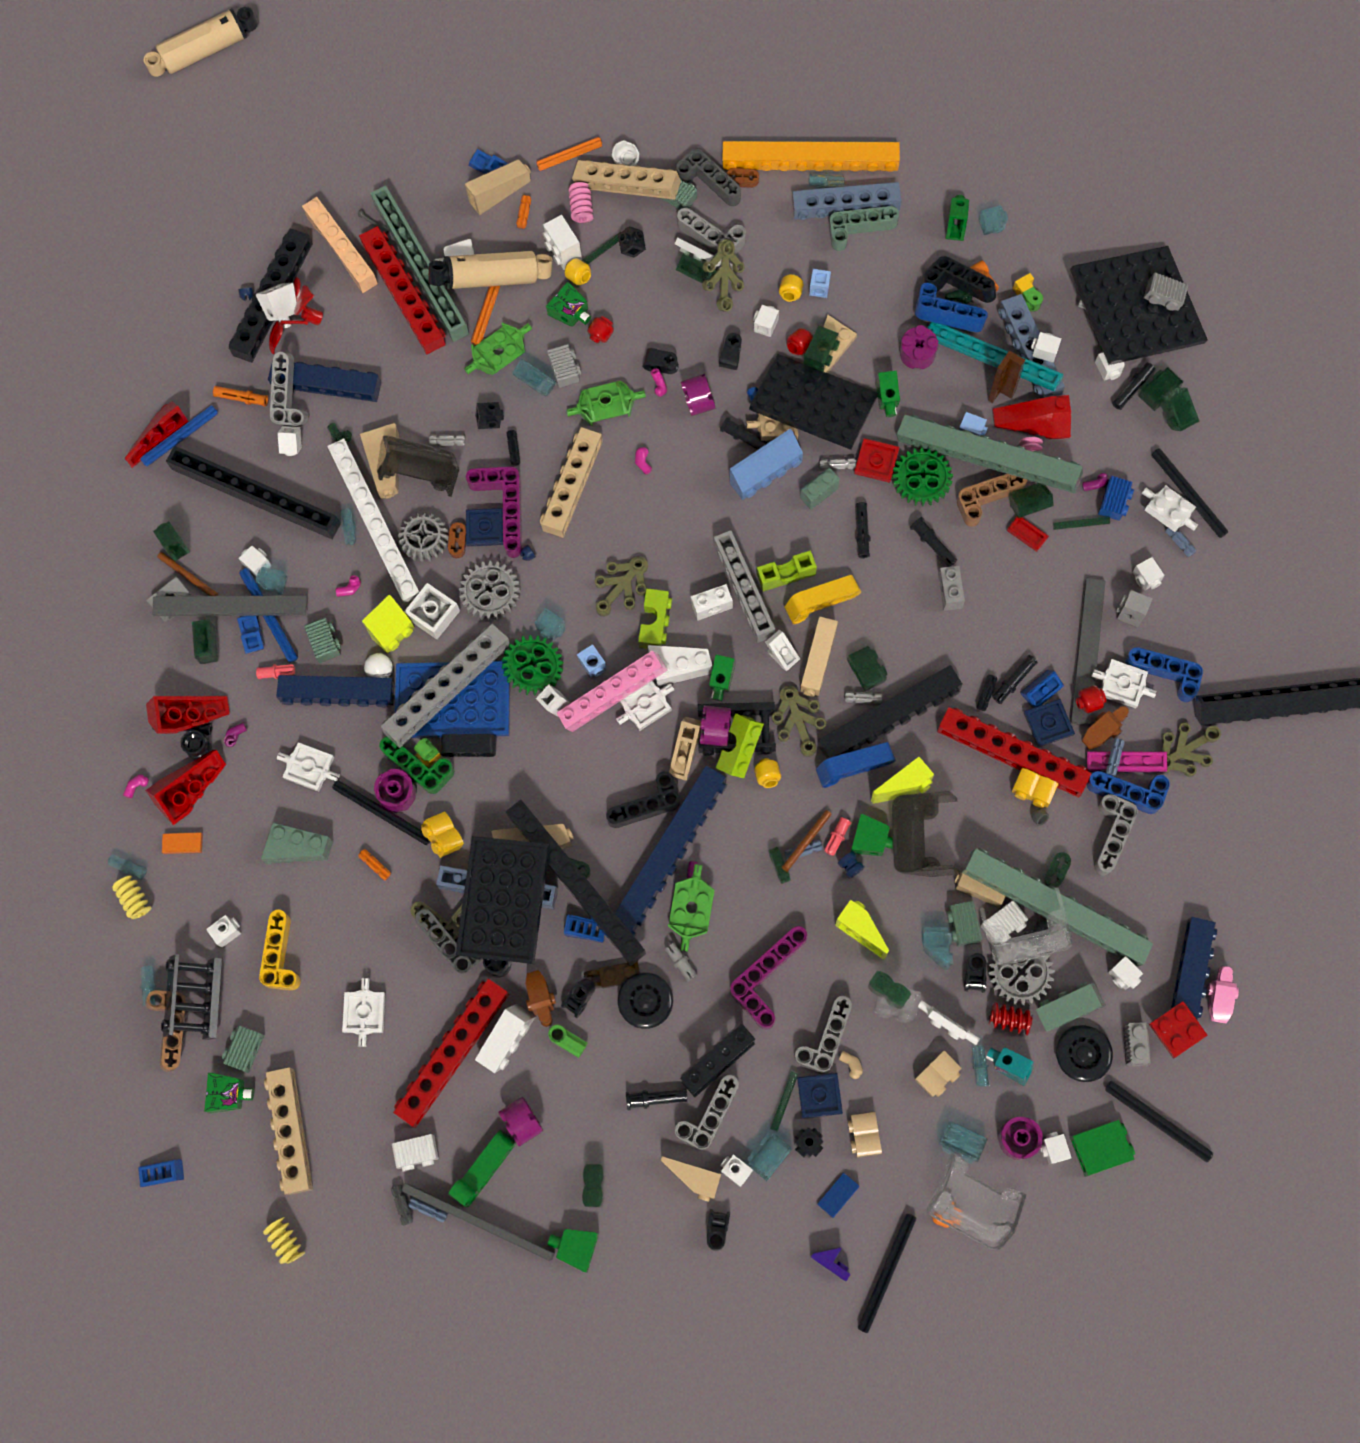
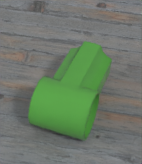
M561 1025L552 1026L548 1032L550 1041L553 1044L560 1046L577 1058L582 1055L588 1044ZM555 1030L563 1032V1037L560 1040L552 1038Z

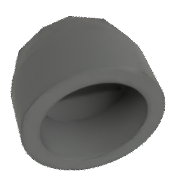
M1037 809L1032 812V820L1038 826L1045 824L1049 819V814L1043 809Z

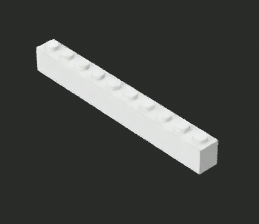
M345 439L339 440L327 447L407 608L419 594V590Z

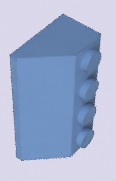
M791 429L787 430L730 468V485L742 500L747 497L751 498L756 494L757 490L762 487L766 488L771 484L772 480L777 477L781 478L786 474L787 470L792 467L796 468L801 464L803 452Z

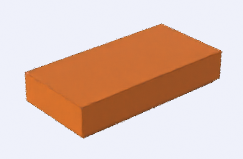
M163 834L162 853H202L203 834Z

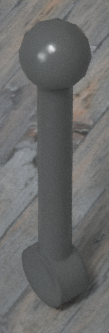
M364 211L358 212L359 217H363L373 225L378 226L381 232L385 231L386 234L388 233L386 226L382 227L366 216Z

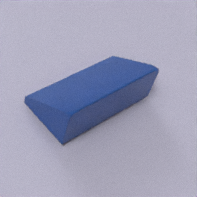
M1047 670L1020 693L1035 708L1046 702L1064 685L1055 671Z
M843 1173L817 1205L834 1218L860 1186Z

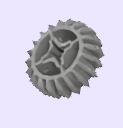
M425 512L422 517L418 513L416 514L417 518L413 519L410 516V522L404 521L406 527H400L402 533L398 534L399 539H401L399 544L402 546V551L406 552L407 557L412 556L415 561L420 558L421 562L425 558L431 561V556L438 558L437 553L443 554L442 548H447L446 541L449 539L445 523L441 522L439 517L435 518L432 513L429 517ZM427 526L433 527L438 533L429 531ZM409 541L418 543L420 548L413 547Z

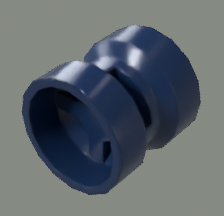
M853 851L845 855L838 862L841 868H845L849 879L865 868L862 862L856 860L857 856Z

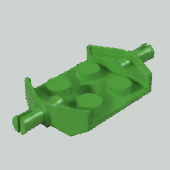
M501 323L502 327L475 347L472 344L471 349L474 361L464 368L465 372L469 375L475 369H480L486 374L494 375L525 353L523 338L524 334L532 330L529 323L520 329ZM496 349L504 350L500 355L494 354Z
M616 381L582 390L579 402L576 404L577 407L566 410L568 417L581 414L593 426V422L628 414V417H630L634 401L646 398L644 390L633 392L624 382ZM608 397L611 400L609 403L604 404L601 402V399Z
M694 864L692 877L675 883L668 927L681 936V951H684V946L685 951H689L691 938L708 932L715 889L702 880L701 872L703 865H699L698 869V864ZM688 902H695L697 904L696 912L691 913L687 910Z

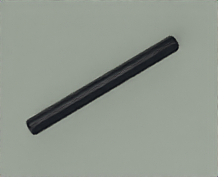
M1160 448L1156 449L1152 453L1155 461L1188 501L1196 507L1197 512L1219 538L1224 537L1228 533L1226 527Z
M339 780L334 782L332 788L336 792L424 845L430 843V840L423 835L421 829Z
M1110 1081L1107 1084L1106 1092L1203 1161L1209 1162L1212 1159L1213 1152L1115 1082Z
M911 1214L905 1215L859 1323L858 1329L864 1333H868L916 1222V1217Z

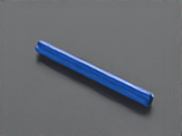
M248 568L240 570L239 574L251 596H263ZM263 616L288 662L296 661L298 657L276 617Z

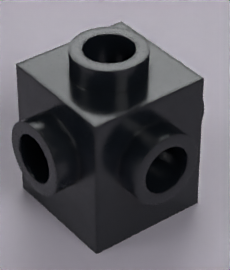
M629 226L618 234L621 254L635 258L646 250L642 230Z
M499 402L477 403L475 417L478 429L500 428L501 421L504 420L503 409H500Z
M807 1128L805 1131L801 1129L794 1137L797 1140L794 1143L797 1147L795 1150L803 1158L805 1156L810 1158L812 1155L816 1157L823 1149L821 1146L824 1142L821 1139L823 1135L815 1128L812 1130ZM811 1138L813 1145L807 1146L805 1140Z

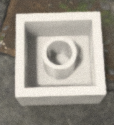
M562 215L543 224L544 232L542 234L545 239V247L549 252L552 251L554 254L553 259L557 265H561L563 270H565L566 264L572 259L582 260L580 243Z
M427 583L404 613L412 623L435 639H438L460 612V609L456 602Z

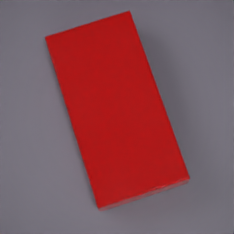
M1020 515L1007 528L1009 533L1036 552H1038L1049 537Z

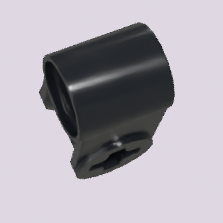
M730 333L727 335L721 352L719 367L737 370L742 338L739 334Z
M648 348L642 367L650 372L657 368L660 373L674 374L678 371L679 364L675 353Z
M975 953L967 960L964 991L978 990L982 993L986 991L987 962L982 954ZM973 958L981 961L980 968L972 966L971 961Z
M587 978L578 982L566 996L561 1007L567 1008L574 1014L575 1018H578L595 992L594 982Z
M710 1209L707 1245L713 1251H720L725 1245L730 1212L719 1213ZM714 1235H718L722 1239V1243L718 1247H714L710 1243V1239Z

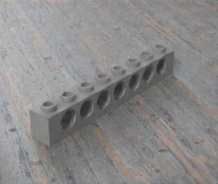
M493 624L485 627L475 640H471L462 652H458L448 665L441 667L434 678L428 679L421 690L414 692L409 701L401 704L397 708L396 713L383 721L381 725L383 733L400 748L509 647L508 637ZM490 644L488 648H482L483 645ZM470 657H477L475 660L469 661ZM458 669H462V670H463V671H462L461 673H459V674H456V673H455V671L458 670ZM449 682L447 686H441L442 683ZM429 695H435L433 699H427ZM415 708H421L419 712H413ZM401 721H407L405 725H399Z

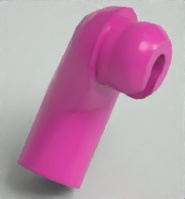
M653 369L650 373L657 385L655 394L661 397L667 393V387L659 369Z
M642 447L636 450L635 464L647 475L651 472L652 467L646 462L649 451L647 448Z
M353 575L349 578L350 580L346 587H337L336 596L353 595L361 585L359 577Z
M142 774L135 776L128 781L123 796L132 799L136 787L139 785L142 787L147 786L149 779Z

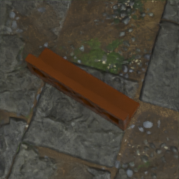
M1011 351L1007 353L997 368L988 399L989 402L993 404L1000 393L1012 399L1018 386L1025 359Z

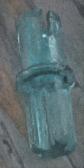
M826 173V175L810 174L809 186L818 185L827 188V186H844L845 183L843 175H828Z
M346 508L341 510L343 522L341 529L344 530L345 543L347 545H354L356 542V524L353 520V510Z
M111 855L108 859V865L121 870L123 874L128 873L139 879H143L146 875L147 868L132 863L130 859L125 860L116 855Z
M152 966L141 967L142 986H140V989H142V1006H146V997L156 987L154 985ZM154 996L150 997V1003L152 1005H155Z
M974 1046L975 1066H973V1069L975 1068L976 1086H990L987 1070L989 1065L986 1063L985 1047Z

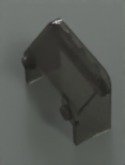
M385 435L382 437L377 464L379 480L383 481V477L390 478L397 473L430 481L434 489L438 491L446 490L447 495L452 497L460 470L455 455L452 452Z
M950 791L901 795L894 799L892 803L894 867L898 872L926 877L960 875V870L953 865L941 866L936 858L925 857L924 820L933 819L937 816L939 803L958 802L957 797Z

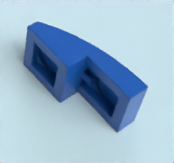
M479 149L476 150L469 162L470 167L484 174L509 164L497 156L493 155L491 157Z
M244 616L237 618L245 654L263 650L264 643L258 617Z

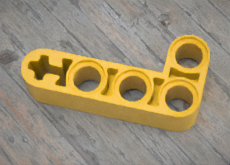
M848 575L794 594L784 608L792 624H798L807 619L812 612L855 598L861 593V590L853 575Z
M279 909L272 911L268 919L259 980L268 988L291 991L300 986L301 979L295 972L283 969L291 919L289 915ZM283 918V921L276 922L277 919ZM276 935H280V941L273 944V938ZM277 954V961L270 963V957ZM274 974V980L267 983V976ZM289 976H293V983L286 985V979Z

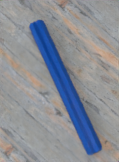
M213 406L208 407L140 458L142 463L146 467L152 464L218 415L217 410Z

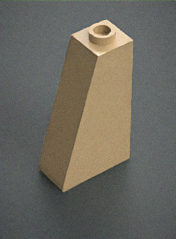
M518 159L467 182L465 187L469 203L479 215L483 214L531 181L529 167L526 164L523 165Z
M395 423L360 434L381 499L391 498L399 493V432Z
M819 616L800 690L807 696L814 697L820 694L837 632L838 621Z
M564 824L543 826L562 849L572 846L570 840L574 838L570 828L566 829ZM518 828L491 831L493 838L528 842Z

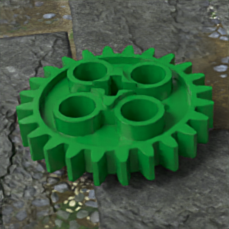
M921 447L920 452H917L914 448L913 454L907 451L906 457L900 456V461H896V467L893 468V473L895 474H893L892 480H896L893 483V487H898L896 493L902 492L901 499L907 496V503L914 500L915 506L918 502H921L923 507L925 502H928L931 506L932 500L938 503L939 497L945 498V493H949V486L952 485L953 481L951 479L953 474L950 473L952 467H947L949 461L943 462L944 455L937 457L938 451L931 454V448L924 452L923 447ZM914 466L917 470H910L909 467ZM933 466L935 470H929L927 467ZM914 483L918 487L912 488L909 484ZM933 483L936 487H929L928 484Z
M529 635L528 640H526L522 636L521 642L515 639L514 645L509 644V650H505V657L502 658L504 664L501 667L506 670L503 676H509L507 683L513 681L512 688L518 686L519 693L524 689L526 690V695L532 691L534 696H536L538 690L541 693L548 684L556 686V680L560 681L561 676L559 674L563 672V669L560 667L563 666L564 662L558 660L561 659L562 654H556L558 648L552 649L553 642L546 644L547 638L540 641L537 635L536 639L533 640L532 636ZM534 652H541L543 656L538 657ZM516 657H522L525 661L519 662ZM545 668L549 673L544 674L540 669ZM529 674L531 679H525L522 675Z

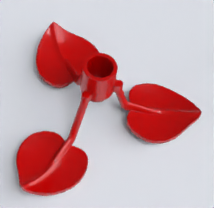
M298 277L293 282L297 302L294 314L299 315L302 311L301 318L304 320L276 321L269 335V348L274 355V350L282 336L284 324L308 325V323H312L318 326L322 321L323 312L306 306L314 297V294L311 293L306 285H303L300 289Z

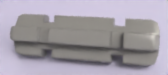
M430 435L429 444L431 446H437L438 444L440 446H455V444L463 446L465 445V436Z
M845 458L830 459V461L828 459L820 460V470H826L827 468L839 470L845 469V467L855 469L856 467L855 458H848V460H845Z
M847 691L845 693V702L847 703L856 701V703L871 704V702L877 705L882 704L883 696L881 693H875L874 695L866 692H856L855 694L854 692Z

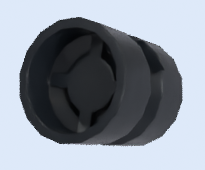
M188 731L181 738V748L193 760L212 751V744L199 731Z
M483 959V966L494 977H504L511 970L512 963L509 961Z

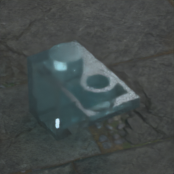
M924 927L922 930L923 951L943 970H948L950 965H953V953H949V945H952V933H948V927Z

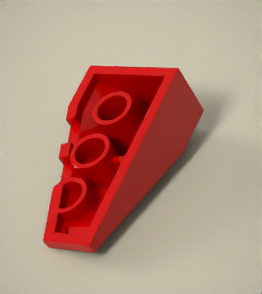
M1069 395L1050 396L998 407L992 410L994 427L1015 432L1023 431L1033 436L1035 434L1041 435L1047 439L1071 437Z
M171 401L156 413L125 456V460L132 468L141 462L140 458L189 422L178 405Z
M153 696L146 703L148 722L157 734H176L230 714L227 696Z
M214 749L160 779L145 791L155 806L172 825H175L193 810V805L199 798H202L205 789L210 783L214 782L226 766V763L218 751Z

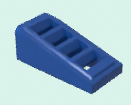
M567 915L564 928L565 936L601 943L604 942L605 934L600 929L598 937L594 936L597 925L593 920ZM576 922L575 930L571 931L572 923ZM583 923V932L579 933L580 924ZM588 925H592L590 935H587Z
M181 1159L138 1167L140 1187L184 1180ZM165 1166H166L167 1178H165V1171H164V1167H165ZM156 1168H157V1170H158V1179H159V1180H157ZM149 1169H150L151 1181H148V1172H147V1170H149Z

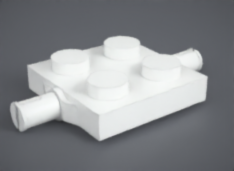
M1166 485L1156 494L1147 487L1144 489L1142 494L1150 499V503L1145 511L1174 532L1184 525L1193 531L1197 528L1198 524L1190 519L1196 507Z
M1113 659L1110 660L1105 673L1094 669L1091 677L1102 680V689L1107 699L1133 708L1138 707L1143 694L1154 698L1157 692L1146 687L1148 671Z
M651 681L621 700L620 703L624 707L625 713L616 718L619 725L630 719L641 731L672 711L665 696L674 691L673 686L669 684L660 689Z
M299 742L290 756L281 752L277 755V760L286 762L283 778L319 792L326 778L337 781L340 777V774L330 771V766L334 759L333 755Z
M361 978V990L344 992L342 1032L359 1035L358 1047H366L367 1035L384 1032L385 993L370 991V979Z
M922 1000L917 1006L929 1015L928 1017L931 1018L930 1023L939 1029L943 1026L948 1030L947 1034L958 1040L960 1037L961 1039H967L975 1045L979 1042L980 1038L971 1033L970 1030L965 1029L933 1006L931 1007Z

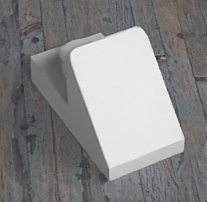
M778 630L765 642L769 647L768 654L785 671L789 670L800 660L782 631Z

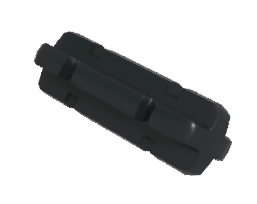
M509 430L506 434L511 465H519L517 433L515 430Z
M990 674L987 676L986 684H984L980 700L976 706L978 710L986 711L997 682L996 676Z

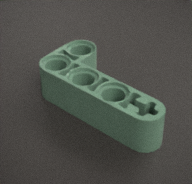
M888 206L833 213L830 216L829 225L832 248L836 251L846 249L848 234L896 228L899 219L898 209Z

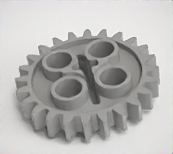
M489 561L488 566L482 562V567L480 568L475 564L476 570L468 569L470 575L464 574L463 576L466 581H460L461 586H463V588H459L460 593H462L460 599L463 600V606L467 607L468 613L473 611L474 617L480 614L481 620L485 616H487L488 621L491 620L492 616L498 620V614L505 617L504 611L511 613L510 606L516 607L514 600H519L517 594L521 593L520 588H517L520 584L519 581H516V574L512 575V569L507 570L505 564L500 567L498 561L495 566L492 565L491 561ZM492 576L498 577L496 581L489 580ZM476 585L482 586L479 590H473ZM502 591L507 592L503 597L498 596ZM485 600L490 601V603L486 606L481 605L482 602Z
M1019 940L1018 945L1015 946L1013 941H1011L1010 948L1004 944V952L997 950L999 957H992L996 964L989 965L990 968L994 969V971L989 972V975L995 978L990 980V983L997 984L994 987V991L1001 990L999 997L1006 995V1002L1012 998L1014 999V1005L1017 1004L1018 1000H1021L1022 1006L1025 1005V1000H1028L1032 1005L1033 998L1040 1001L1039 994L1047 995L1044 990L1045 988L1051 990L1048 982H1054V978L1049 975L1054 974L1055 970L1049 969V967L1053 965V962L1046 961L1050 955H1042L1044 948L1039 951L1036 950L1037 944L1030 947L1029 941L1022 945L1021 940ZM1016 955H1025L1026 962L1018 963L1015 960ZM1033 959L1034 963L1025 971L1026 976L1021 975L1012 986H1009V983L1018 975V969L1023 970L1030 960ZM1006 968L1011 969L1013 972L1012 977H1003L1002 970ZM1039 968L1042 972L1041 976L1033 977L1030 973L1031 969ZM1020 982L1026 983L1028 990L1020 992L1017 989V984Z

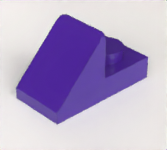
M842 1248L813 1253L811 1255L812 1259L842 1280L847 1281L851 1275L847 1272L849 1269L847 1266L839 1261L837 1264L834 1263Z

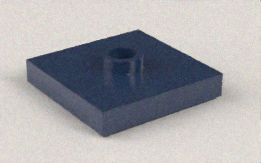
M503 508L466 510L467 547L503 545Z
M1061 699L1024 711V716L1038 748L1075 734Z
M838 1073L797 1077L802 1119L843 1114Z

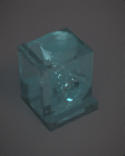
M262 567L256 576V583L261 584L265 590L273 591L275 589L279 594L283 595L288 577L284 571Z

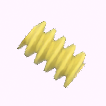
M130 875L115 882L112 889L116 892V897L120 898L119 903L123 905V910L127 911L126 916L131 919H137L144 916L152 908L151 906L144 907L148 900L141 901L145 894H137L141 887H134L138 881H131L132 876Z
M283 1217L267 1226L263 1234H271L267 1241L274 1242L271 1245L273 1250L278 1249L275 1256H282L279 1263L289 1264L303 1256L305 1251H297L301 1244H293L297 1237H289L293 1230H285L289 1222L282 1224L285 1218Z

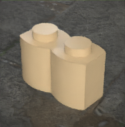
M943 1051L915 1078V1081L931 1097L934 1095L939 1097L947 1089L945 1087L946 1083L949 1081L953 1083L961 1075L959 1071L962 1068Z
M876 1113L851 1115V1120L847 1122L849 1133H853L854 1141H851L852 1154L856 1153L857 1158L881 1155L882 1150Z

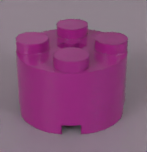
M923 325L909 329L903 335L901 341L900 358L902 362L912 369H925L934 362L938 348L936 335Z
M705 374L681 382L691 416L716 409Z
M704 705L703 717L706 718L701 720V730L704 733H701L700 744L728 746L731 708Z
M390 769L380 774L375 781L374 792L376 798L387 810L392 812L406 811L413 804L416 798V787L406 772L399 769Z
M524 1097L517 1099L498 1111L504 1122L507 1121L505 1126L510 1135H514L513 1138L519 1147L543 1132L542 1126Z
M1012 1118L1004 1123L998 1134L1000 1148L1008 1157L1014 1160H1024L1034 1156L1042 1145V1130L1030 1118ZM1023 1134L1025 1137L1023 1138V1142H1018V1135Z

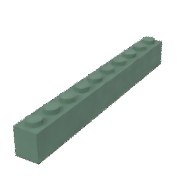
M385 185L371 192L370 194L377 211L451 340L455 342L469 335L466 323L444 285L434 286L428 282L430 261L387 186Z
M904 415L897 432L898 441L918 448L923 447L925 450L931 448L932 452L938 451L939 454L1071 493H1076L1083 475V466L1077 462L1063 461L1057 456L1049 457L1040 451L1032 452L1026 450L1022 446H1011L1005 441H994L984 435H973L970 431L956 430L950 425L942 426L933 420L925 421L915 415Z
M979 848L971 851L961 873L1122 959L1126 956L1135 966L1144 965L1153 946V943L1148 941L1149 938L1147 936L1131 932V928L1124 924L1118 925L1114 923L1113 919L1107 915H1099L1091 906H1083L1077 903L1078 900L1074 897L1060 894V890L1057 888L1043 885L1040 879L1028 877L1024 874L1023 870L1006 865L1007 862L1003 859H995L989 856V852Z

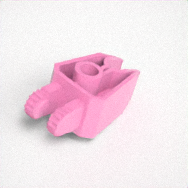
M1228 966L1220 967L1216 980H1212L1208 984V1011L1211 1021L1227 1023L1233 1014L1235 999L1238 998L1239 988L1237 984L1232 983L1233 970Z

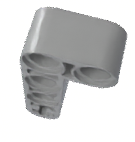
M682 208L677 213L679 229L715 255L718 252V244L723 239H729L734 244L735 255L746 243V229L741 225L733 226L724 234L688 208Z
M277 352L273 356L270 419L276 424L304 425L308 422V413L303 409L292 408L294 357L288 352ZM281 358L286 359V362H281ZM281 374H284L286 378L283 384L279 379ZM281 392L285 396L283 402H281L278 398ZM279 411L283 412L284 417L282 420L278 419L277 414ZM296 413L301 415L300 422H297L295 419Z
M1112 794L1104 796L1098 806L1101 814L1114 819L1094 866L1096 873L1101 876H1107L1115 868L1138 814L1136 805ZM1105 802H1111L1113 809H1108L1105 806ZM1123 810H1129L1132 816L1126 817L1123 814ZM1121 827L1124 830V834H1118L1115 828ZM1108 844L1115 845L1117 852L1110 851ZM1107 858H1110V859L1108 860V862H1107V865H1106L1107 868L1104 869L1102 863H1103Z
M839 996L834 1001L818 1050L806 1046L799 1047L796 1050L794 1058L798 1065L818 1073H827L831 1069L852 1008L851 1000L848 997ZM845 1002V1006L848 1007V1009L844 1008L842 1015H837L840 1009V1006L837 1004ZM838 1020L841 1023V1029H832L830 1023ZM827 1039L833 1040L835 1047L827 1049L824 1046V1041ZM802 1051L807 1052L809 1060L801 1061L798 1058V1054ZM825 1058L829 1065L823 1069L818 1066L817 1061Z
M732 1075L723 1077L698 1127L686 1121H681L676 1125L675 1134L678 1139L698 1150H706L711 1146L738 1091L739 1082L736 1077ZM732 1080L735 1088L729 1089L728 1095H731V1097L728 1098L725 1094L719 1092L722 1091L724 1093L726 1090L724 1083H729ZM719 1098H723L727 1103L723 1109H718L715 1106V1101ZM711 1116L717 1119V1125L712 1128L706 1125V1119ZM684 1125L690 1129V1133L685 1137L680 1136L678 1133L679 1128ZM705 1135L708 1138V1143L705 1146H699L696 1142L698 1136Z

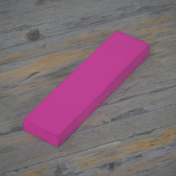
M1087 751L1088 772H1106L1111 751ZM1122 751L1117 772H1167V752Z

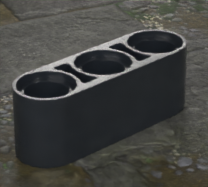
M492 734L441 735L440 755L445 757L496 756L497 736Z

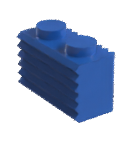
M1111 476L1098 515L1120 521L1122 516H1126L1129 508L1126 502L1127 499L1131 500L1134 489L1131 488L1133 482Z

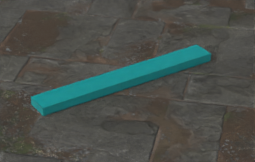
M931 322L928 326V329L936 335L938 344L998 368L1009 352L942 324ZM1023 358L1025 363L1020 378L1055 392L1063 379V374Z

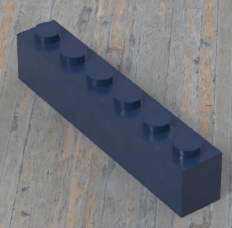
M294 363L293 390L372 402H377L381 380L379 375L374 372L364 373L355 369L343 370L339 367L329 368L320 364ZM272 364L268 376L270 384L272 382ZM281 374L279 378L282 384L286 380L284 374Z
M278 675L276 697L284 705L301 703V705L310 706L312 703H319L322 706L338 704L339 706L348 707L350 704H357L360 707L376 705L377 707L385 708L388 705H393L395 683L392 678Z
M1191 917L1187 920L1171 1009L1183 1001L1198 1021L1203 1012V1006L1200 1005L1207 991L1204 983L1210 974L1208 962L1213 957L1214 948H1211L1212 940L1216 939L1217 929L1215 928L1216 922Z

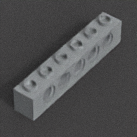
M730 530L715 536V549L757 643L769 639L775 634V627L732 531Z

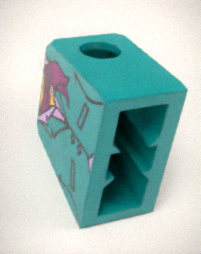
M991 1047L986 1055L987 1059L995 1063L996 1071L1025 1086L1034 1069V1062L1005 1047L1001 1052ZM1005 1061H1011V1062H1012V1063L1009 1064V1065L1004 1064Z

